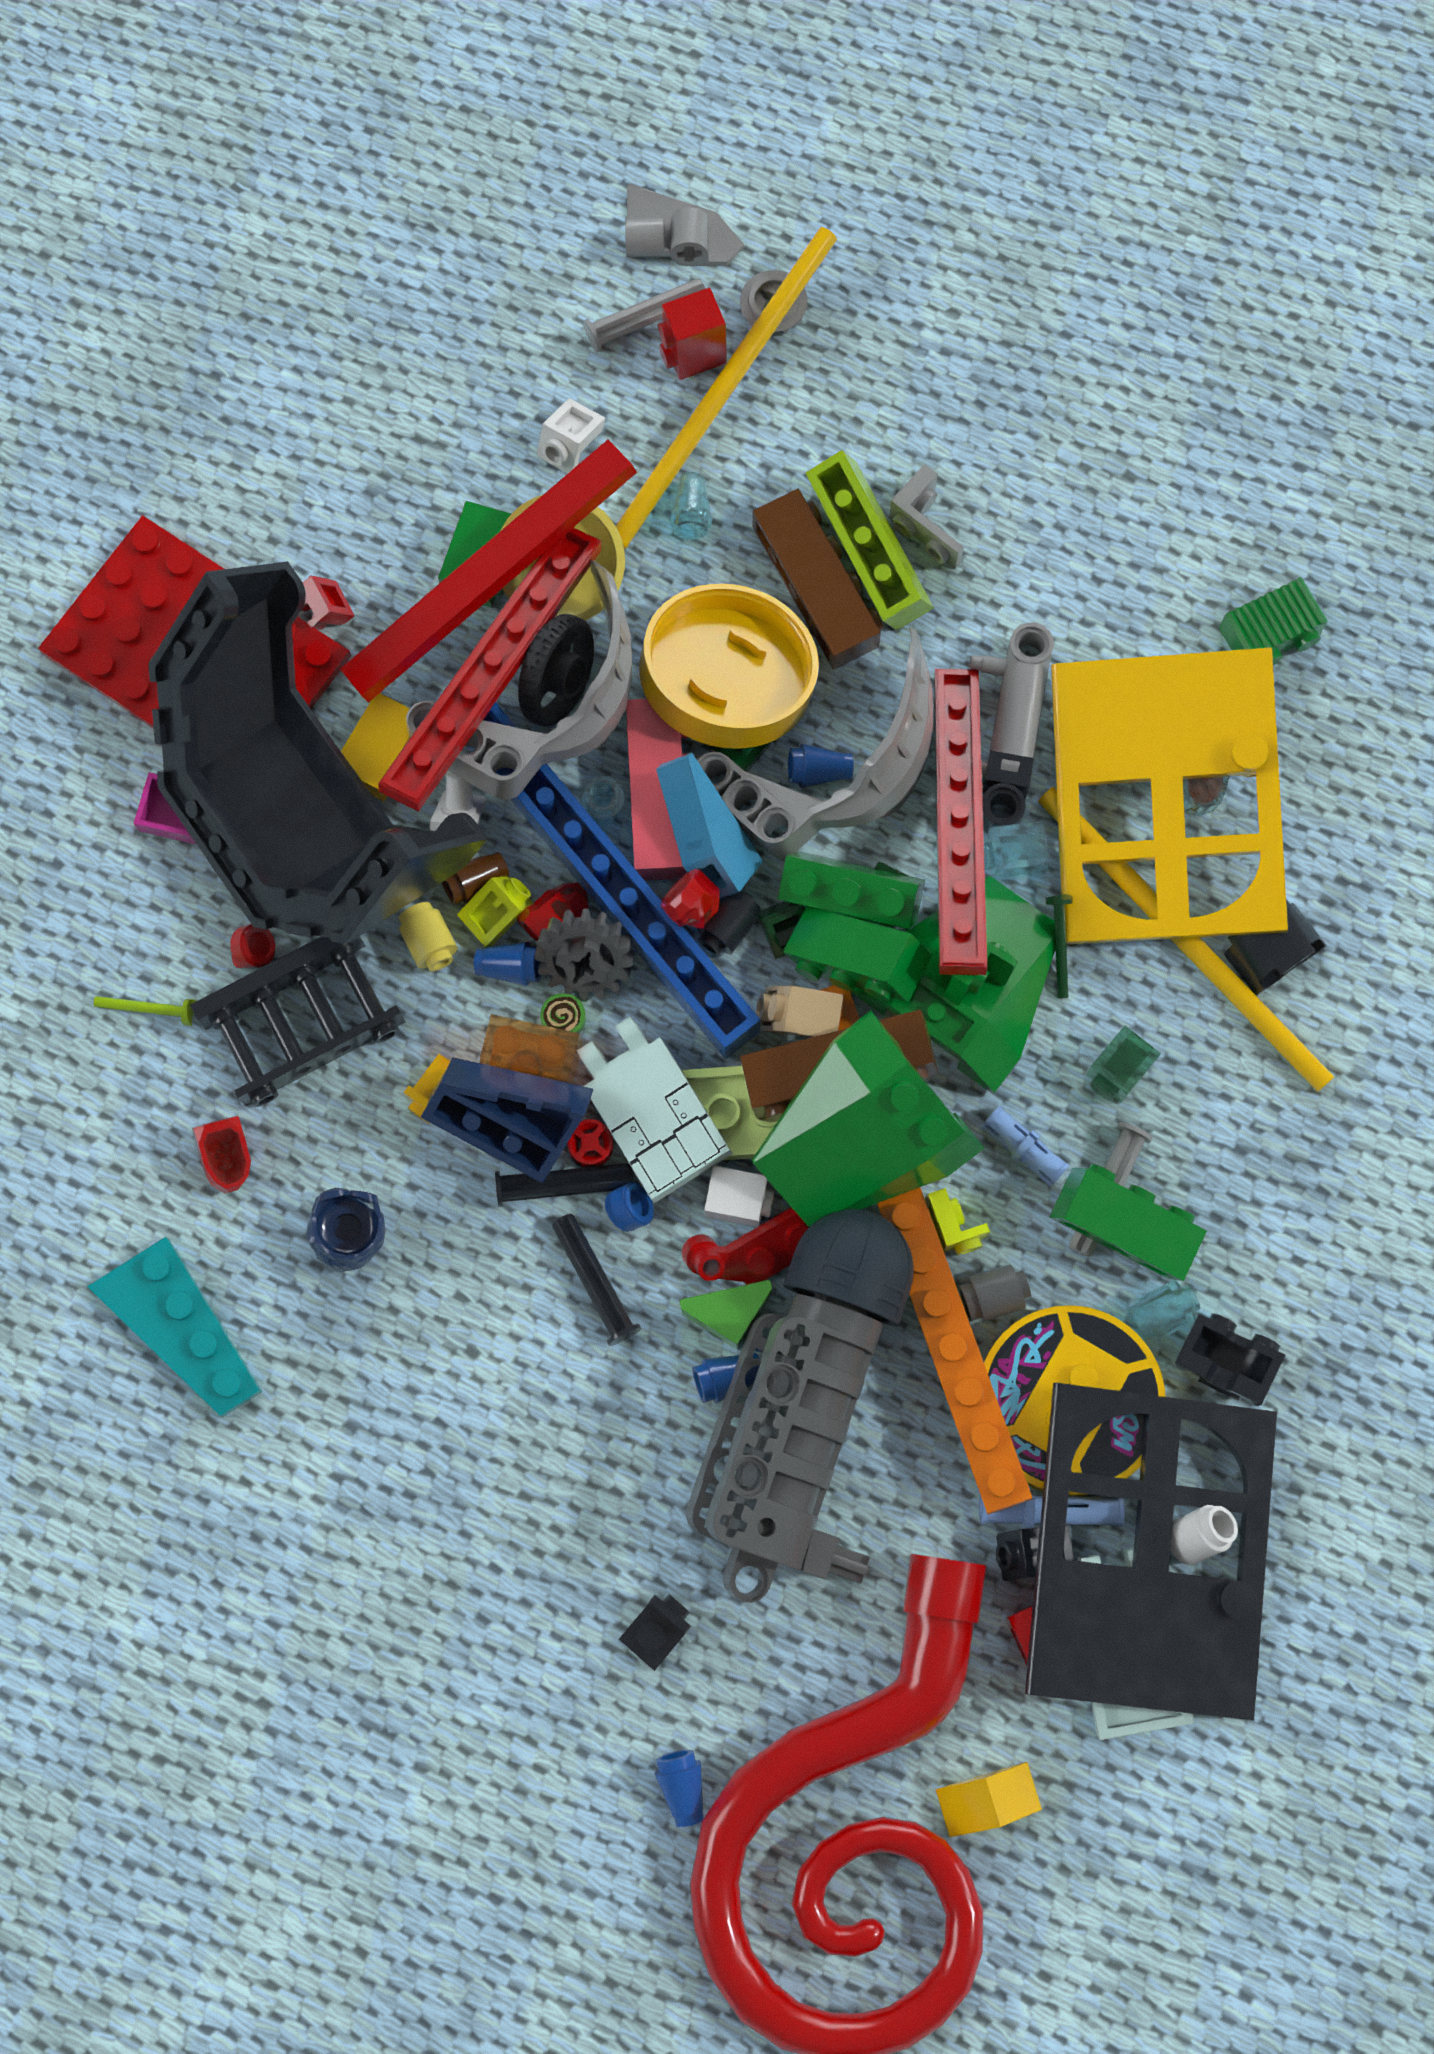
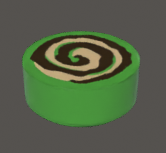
M555 994L549 997L541 1008L540 1018L543 1028L555 1039H572L581 1033L585 1026L586 1013L584 1006L574 995Z

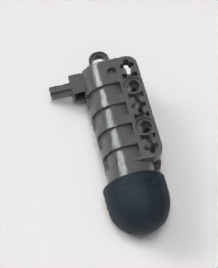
M844 1209L840 1212H832L814 1222L800 1238L783 1283L786 1289L796 1293L788 1315L785 1317L776 1314H763L751 1323L686 1509L687 1523L695 1532L732 1546L724 1570L723 1583L728 1594L742 1602L753 1603L766 1596L778 1563L823 1579L827 1578L829 1572L845 1579L862 1583L864 1575H868L870 1569L867 1566L870 1559L869 1556L839 1546L840 1538L816 1530L815 1527L826 1491L834 1474L833 1470L849 1429V1423L856 1402L860 1397L865 1382L864 1379L872 1355H874L881 1335L883 1324L899 1325L913 1283L914 1265L907 1241L890 1221L876 1213L861 1209ZM764 1327L772 1328L768 1339L762 1336ZM754 1351L763 1353L761 1359L753 1358ZM760 1366L752 1390L749 1391L745 1384V1376L749 1369ZM739 1395L747 1399L745 1404L737 1402ZM733 1417H740L737 1428L731 1426ZM724 1440L731 1442L730 1448L722 1447ZM728 1456L719 1482L714 1475V1465L721 1457ZM708 1485L715 1488L714 1494L706 1492ZM702 1507L709 1508L706 1517V1527H704L705 1519L699 1516ZM752 1566L757 1571L758 1583L751 1592L741 1593L736 1587V1575L743 1567Z

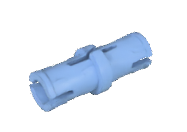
M1001 1106L981 1126L984 1131L995 1138L1012 1154L1010 1158L1014 1162L1018 1163L1021 1161L1050 1188L1070 1166L1039 1140L1040 1135L1036 1131L1029 1132Z

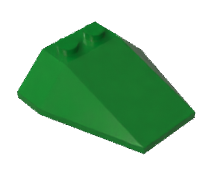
M870 1010L833 1039L752 1158V1162L807 1226L810 1227L818 1219L832 1212H840L844 1209H863L946 1178L985 1148L957 1113L952 1114L907 1060L898 1042Z

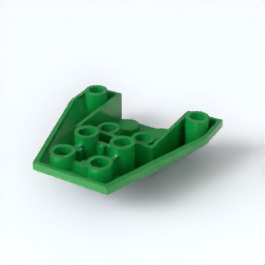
M989 875L985 878L987 941L1002 945L1008 950L1010 955L1018 960L1005 986L987 977L977 995L975 996L968 992L959 1006L943 997L953 975L939 974L937 910L906 931L911 933L932 954L909 1002L891 997L888 1002H883L873 998L863 989L857 987L851 993L883 1016L888 1010L895 1015H900L921 1009L927 1023L930 1039L959 1060L958 1070L994 1095L1021 1059L1055 952V926L1053 919Z

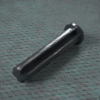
M624 1163L553 1170L549 1172L543 1183L524 1173L501 1176L500 1171H495L498 1207H503V1202L614 1191L625 1184L633 1182L632 1168L630 1164Z
M570 1213L558 1218L552 1223V1228L611 1336L607 1340L608 1345H617L637 1334L642 1329L640 1324H632L575 1216Z

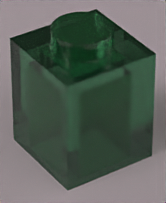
M1124 1025L1089 1068L1086 1076L1092 1080L1090 1087L1102 1098L1108 1101L1115 1098L1122 1103L1153 1066L1161 1053Z

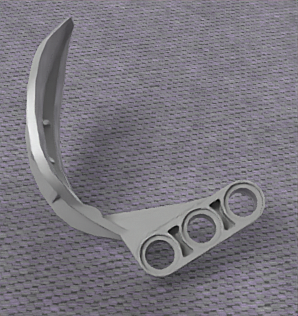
M591 560L590 562L591 573L598 587L604 607L610 644L607 658L597 677L586 691L577 711L573 716L560 720L557 723V728L548 734L482 721L465 745L474 747L476 750L470 754L459 753L448 769L449 772L496 798L505 800L517 797L544 764L587 754L593 749L601 747L616 728L627 707L632 683L631 635L624 608L618 597L614 577L596 561ZM421 701L409 709L406 715L409 739L436 702ZM508 767L514 770L512 774L507 776L495 774L500 768Z
M909 627L911 644L909 647L906 679L898 711L887 736L863 763L849 788L836 790L832 794V798L823 800L796 792L746 772L721 752L706 753L698 759L699 764L710 781L715 775L726 773L721 782L713 784L742 830L771 856L785 859L786 855L798 852L821 829L864 825L878 818L890 816L899 810L914 792L926 764L933 730L932 686L925 654L915 629ZM757 800L754 807L750 810L740 811V807L746 801ZM788 827L783 836L770 838L771 833L776 828Z

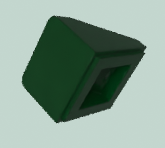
M783 901L760 910L756 915L775 960L786 956L783 951L805 910L803 905Z

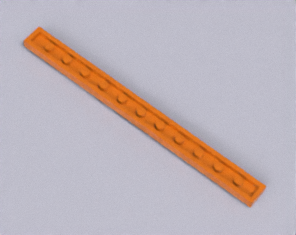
M835 985L820 990L843 994L838 1031L849 1028L860 1019L849 991ZM921 1187L877 1203L881 1216L890 1221L901 1232L910 1248L913 1258L914 1275L909 1295L987 1514L990 1515L1033 1500Z

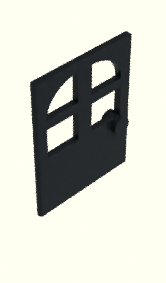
M1053 1383L1025 1694L1254 1721L1277 1422L1276 1411ZM1145 1414L1139 1480L1071 1472L1072 1461L1079 1445L1094 1428L1107 1420L1121 1415ZM1181 1420L1193 1422L1206 1428L1227 1445L1239 1465L1243 1480V1493L1176 1485ZM1069 1492L1138 1500L1132 1567L1063 1559ZM1174 1505L1196 1508L1206 1505L1222 1506L1230 1512L1242 1513L1237 1580L1169 1572Z

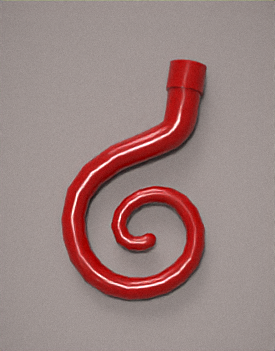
M911 1554L903 1612H907L900 1671L897 1679L889 1686L862 1700L789 1730L734 1772L702 1820L690 1880L693 1926L708 1975L739 2020L782 2050L797 2054H892L903 2051L940 2028L971 1991L983 1953V1907L968 1867L944 1838L917 1822L878 1817L848 1824L822 1840L799 1868L791 1902L803 1937L828 1955L858 1957L877 1950L883 1942L885 1930L882 1924L874 1918L862 1919L853 1925H839L829 1917L824 1905L826 1887L835 1873L857 1857L878 1852L901 1855L921 1867L934 1885L946 1914L945 1941L938 1964L920 1985L888 2007L864 2013H830L800 2003L777 1985L751 1948L742 1918L739 1881L747 1846L772 1811L816 1780L890 1753L925 1737L945 1720L960 1699L968 1673L974 1623H979L986 1565Z

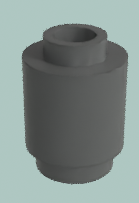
M1011 1264L969 1277V1283L959 1286L960 1295L970 1321L981 1318L985 1322L1025 1309V1298L1031 1297L1030 1287L1023 1270L1015 1272Z

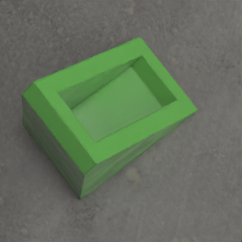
M770 1280L681 1299L679 1302L682 1315L738 1349L746 1337L751 1323L760 1315L772 1296V1285Z

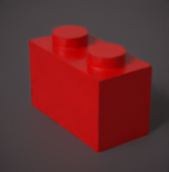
M710 287L662 304L663 322L657 324L662 344H659V349L666 368L674 367L679 381L727 364L726 323Z

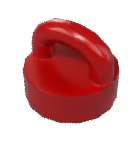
M252 924L238 927L233 932L230 949L232 963L236 968H260L273 960L276 944L270 930L256 928Z

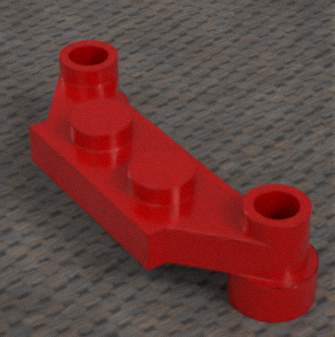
M791 1207L726 1246H718L710 1236L704 1234L692 1236L683 1245L682 1258L693 1273L700 1275L706 1281L722 1279L744 1282L745 1285L757 1283L790 1266L796 1246L809 1227Z

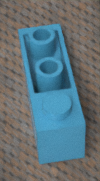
M693 753L660 764L656 771L683 867L687 873L694 869L701 870L719 888L720 898L740 892L763 863V860Z

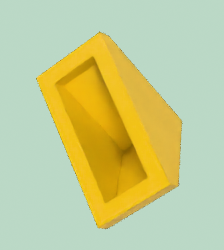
M1028 1762L935 1789L949 1837L999 1828L1042 1810Z

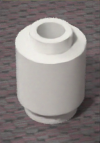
M1213 1505L1203 1506L1173 1520L1170 1551L1180 1562L1186 1565L1197 1564L1230 1548L1238 1534L1236 1520L1226 1508Z

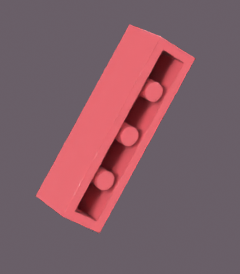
M631 699L627 702L626 714L634 869L644 881L681 879L687 871L681 861L656 769L660 764L690 754H682L681 738L688 737L669 726L654 711L647 699Z

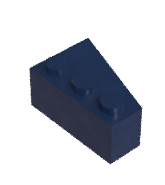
M452 1057L434 1088L420 1118L543 1183L583 1119L594 1089Z

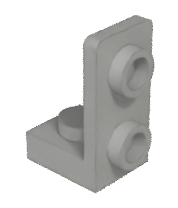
M924 464L891 500L889 518L892 519L891 523L895 530L906 538L914 536L923 543L926 553L939 564L947 562L956 569L961 563L963 546L922 515L932 506L938 495L935 492L938 474Z

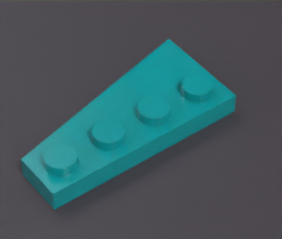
M168 1237L162 1238L87 1286L221 1417L226 1416L263 1392Z

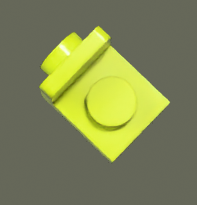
M494 877L456 915L484 947H490L517 921V917L521 912L533 904L529 898L531 893L520 880L514 877Z
M946 1188L927 1195L925 1201L944 1252L954 1249L956 1255L960 1256L983 1247L981 1239L986 1238L990 1233L987 1223L961 1231L959 1225L965 1224V1219L957 1198L949 1199Z

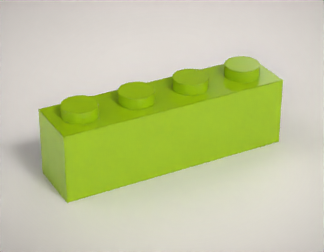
M841 450L805 472L883 622L897 630L934 609L857 462Z

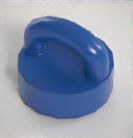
M630 1182L610 1192L605 1198V1210L608 1217L622 1231H634L649 1224L653 1219V1202L646 1190L637 1183Z

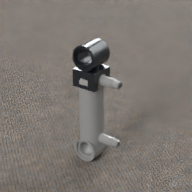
M1025 623L1013 631L1006 659L987 655H972L969 663L970 669L979 670L981 673L1003 676L988 761L981 760L982 778L984 779L982 793H984L982 798L983 830L988 835L996 838H1005L1014 834L1019 829L1026 809L1025 799L1030 786L1034 751L1050 659L1054 647L1050 631L1038 623ZM1030 645L1035 647L1040 655L1028 657L1019 648ZM996 804H1003L1011 809L1013 815L1008 818H999L992 813L990 808Z

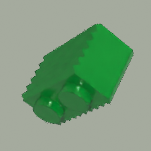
M1299 577L1295 581L1281 586L1279 589L1268 592L1256 600H1252L1233 611H1229L1224 615L1219 630L1231 650L1272 647L1273 665H1275L1283 658L1282 653L1294 647L1298 652H1302L1318 643L1328 621L1302 577Z

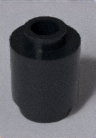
M741 890L740 892L719 898L718 911L708 920L703 929L696 927L701 934L698 941L708 951L717 956L722 951L731 955L757 922L756 915L761 910L759 905Z

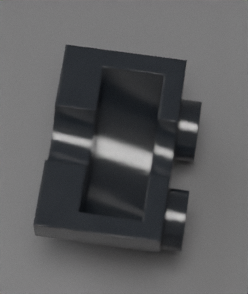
M1287 899L1288 932L1228 936L1232 946L1223 955L1256 996L1327 946L1294 903L1290 904Z
M1212 1313L1210 1318L1198 1314L1175 1361L1176 1366L1180 1370H1187L1199 1376L1198 1382L1237 1401L1242 1397L1249 1400L1254 1406H1261L1286 1354L1279 1352L1280 1345L1260 1334H1254L1252 1340L1236 1334L1235 1329L1237 1325L1221 1315Z

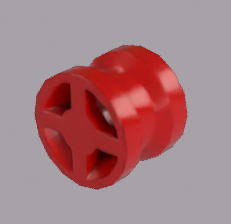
M587 1119L581 1121L567 1143L571 1158L581 1167L602 1166L610 1159L613 1153L611 1132L604 1123L598 1120Z

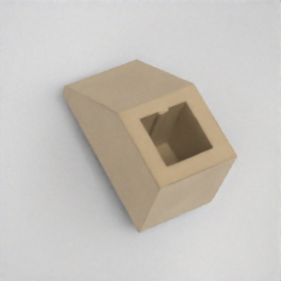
M792 985L766 986L765 994L759 996L756 1005V1015L760 1018V1031L807 1038L838 1031L843 994Z

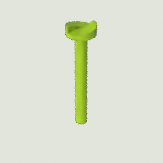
M95 996L93 1005L98 1008L181 1017L183 1025L192 1026L194 1012L190 1004L197 1000L185 999L183 1005L178 1006Z

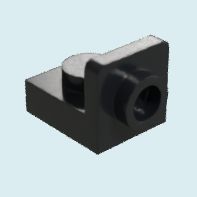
M1066 1525L1063 1559L1074 1560L1069 1525ZM1040 1527L997 1534L996 1560L1001 1569L1003 1581L1035 1577Z
M670 1594L664 1600L654 1595L619 1640L655 1671L692 1627L685 1621L690 1611Z

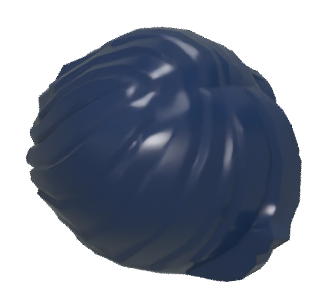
M336 1187L320 1193L315 1198L307 1226V1240L317 1259L326 1268L336 1272L356 1270L364 1267L378 1253L384 1243L386 1229L384 1215L380 1210L377 1195ZM366 1203L372 1204L374 1209L370 1208Z

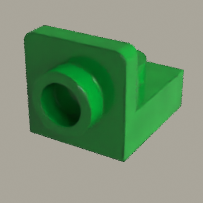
M987 941L986 975H953L943 997L959 1006L968 992L975 996L977 995L987 977L1005 986L1018 963L1017 958L1010 955L1008 950L1002 945Z

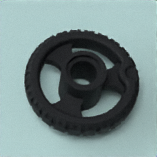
M571 614L558 615L545 624L532 641L521 667L518 685L519 706L523 716L530 722L545 727L553 726L564 719L581 698L589 680L594 660L593 634L590 626L584 619ZM573 643V652H570ZM548 691L557 694L549 704L542 708L541 701Z

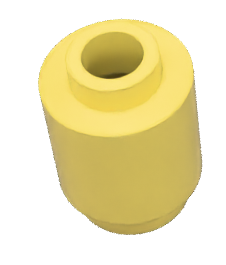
M430 902L415 904L399 915L398 919L401 923L399 931L418 968H428L429 971L433 972L448 966L453 961L452 955L455 954L458 947L440 911L433 909Z

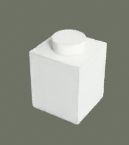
M713 1166L704 1209L705 1217L758 1227L761 1216L770 1218L775 1190L767 1189L768 1180L764 1175Z

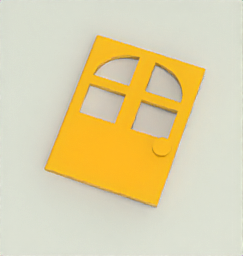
M1272 647L1052 664L1061 894H1068L1073 897L1072 904H1065L1066 943L1086 944L1288 932ZM1226 776L1256 777L1259 833L1186 838L1183 779ZM1151 781L1154 840L1082 844L1079 786ZM1260 854L1259 868L1256 876L1240 898L1217 912L1199 917H1190L1187 858ZM1155 860L1158 919H1140L1127 916L1104 904L1089 887L1083 872V864Z

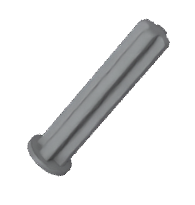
M694 279L593 323L586 319L583 321L586 335L595 352L598 353L601 351V345L663 319L662 304L703 290L705 286L701 279Z
M1119 1122L1117 1128L1121 1133L1106 1163L1105 1169L1116 1174L1114 1182L1124 1187L1144 1142L1150 1143L1153 1137L1140 1128ZM1075 1231L1069 1247L1081 1255L1090 1256L1093 1254L1098 1243Z

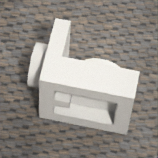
M569 398L543 423L537 456L560 470L569 473L578 465L580 453L602 432L605 417Z

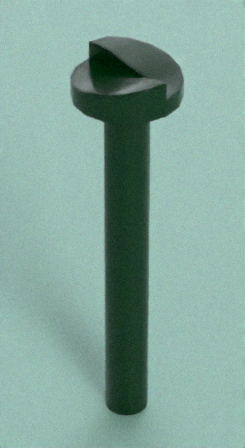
M1058 894V896H1051L1045 899L1046 905H1054L1057 998H1069L1065 904H1072L1073 897L1068 894Z

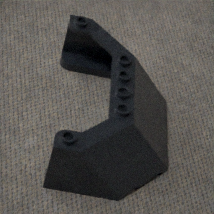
M288 561L207 571L148 663L150 681L157 682L159 708L152 709L155 744H162L164 770L157 771L158 789L253 927L261 929L278 928L286 930L288 934L309 938L321 936L331 938V942L342 944L352 942L466 867L488 838L470 815L463 812L447 816L436 831L393 825L296 689L292 624L304 607L306 591L301 579Z

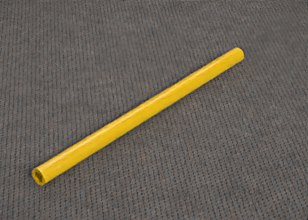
M824 227L818 229L616 524L624 550L628 547L837 241L836 236L830 230Z
M1052 787L1041 796L1038 803L1058 822L1057 789ZM1080 814L1082 844L1108 843ZM1127 862L1098 864L1150 919H1158L1156 892ZM1200 937L1170 939L1317 1092L1334 1078L1333 1074Z

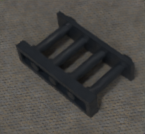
M360 936L346 944L331 942V938L319 937L190 1004L197 1020L206 1030L214 1027L215 1030L220 1029L247 1084L234 1090L237 1098L245 1107L252 1103L254 1107L268 1104L278 1097L277 1090L373 1039L375 1043H382L391 1039L399 1033L398 1026L406 1023L397 1005L384 1011L357 960L359 956L358 950L366 946ZM333 963L336 967H341L368 1018L367 1021L346 1032L343 1031L317 981L319 977L318 971ZM293 984L296 988H301L328 1039L327 1042L306 1053L301 1049L276 1001L279 998L278 992ZM251 1006L261 1009L288 1061L264 1075L236 1022L239 1018L238 1013Z

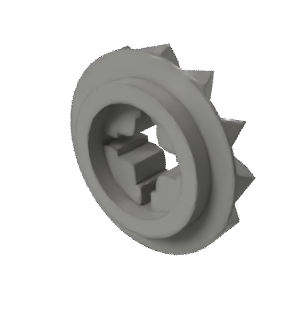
M768 270L758 273L743 287L740 296L742 317L747 319L751 327L766 307L765 299L772 298L788 275L787 272ZM805 288L775 332L783 331L787 334L791 327L801 324L808 302Z

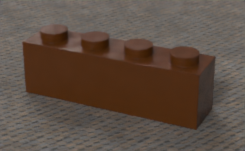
M798 488L753 510L752 527L831 668L835 670L879 648L883 624L876 610L873 607L867 609L860 597L863 591L853 571L846 572L840 562L842 553L837 541L832 535L826 537L819 524L822 523V518L817 506L811 499L806 501Z
M921 1009L879 1020L898 1042L907 1060L926 1082L929 1081V1076L939 1074L927 1023ZM846 1029L740 1056L751 1108L759 1119L766 1118L769 1122H776L780 1119L833 1039Z

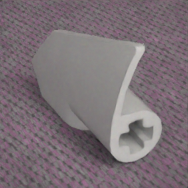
M628 184L627 218L625 221L627 257H671L676 263L684 266H728L744 248V243L717 212L653 192L634 184Z

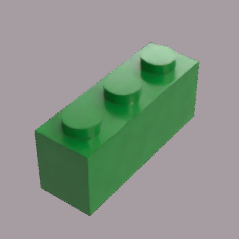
M798 851L786 855L777 899L910 929L917 923L926 880Z
M806 906L783 951L796 964L795 971L801 976L818 982L823 977L829 979L835 986L849 992H853L854 988L857 987L863 989L873 998L883 1002H888L890 997L909 1002L932 957V954L911 933Z
M1091 1164L1089 1168H1072L1049 1218L1167 1279L1184 1281L1207 1230L1193 1224L1196 1217L1176 1206L1170 1205L1167 1210L1153 1203L1156 1196L1141 1187L1130 1185L1129 1189L1115 1183L1114 1180L1117 1175L1099 1165Z

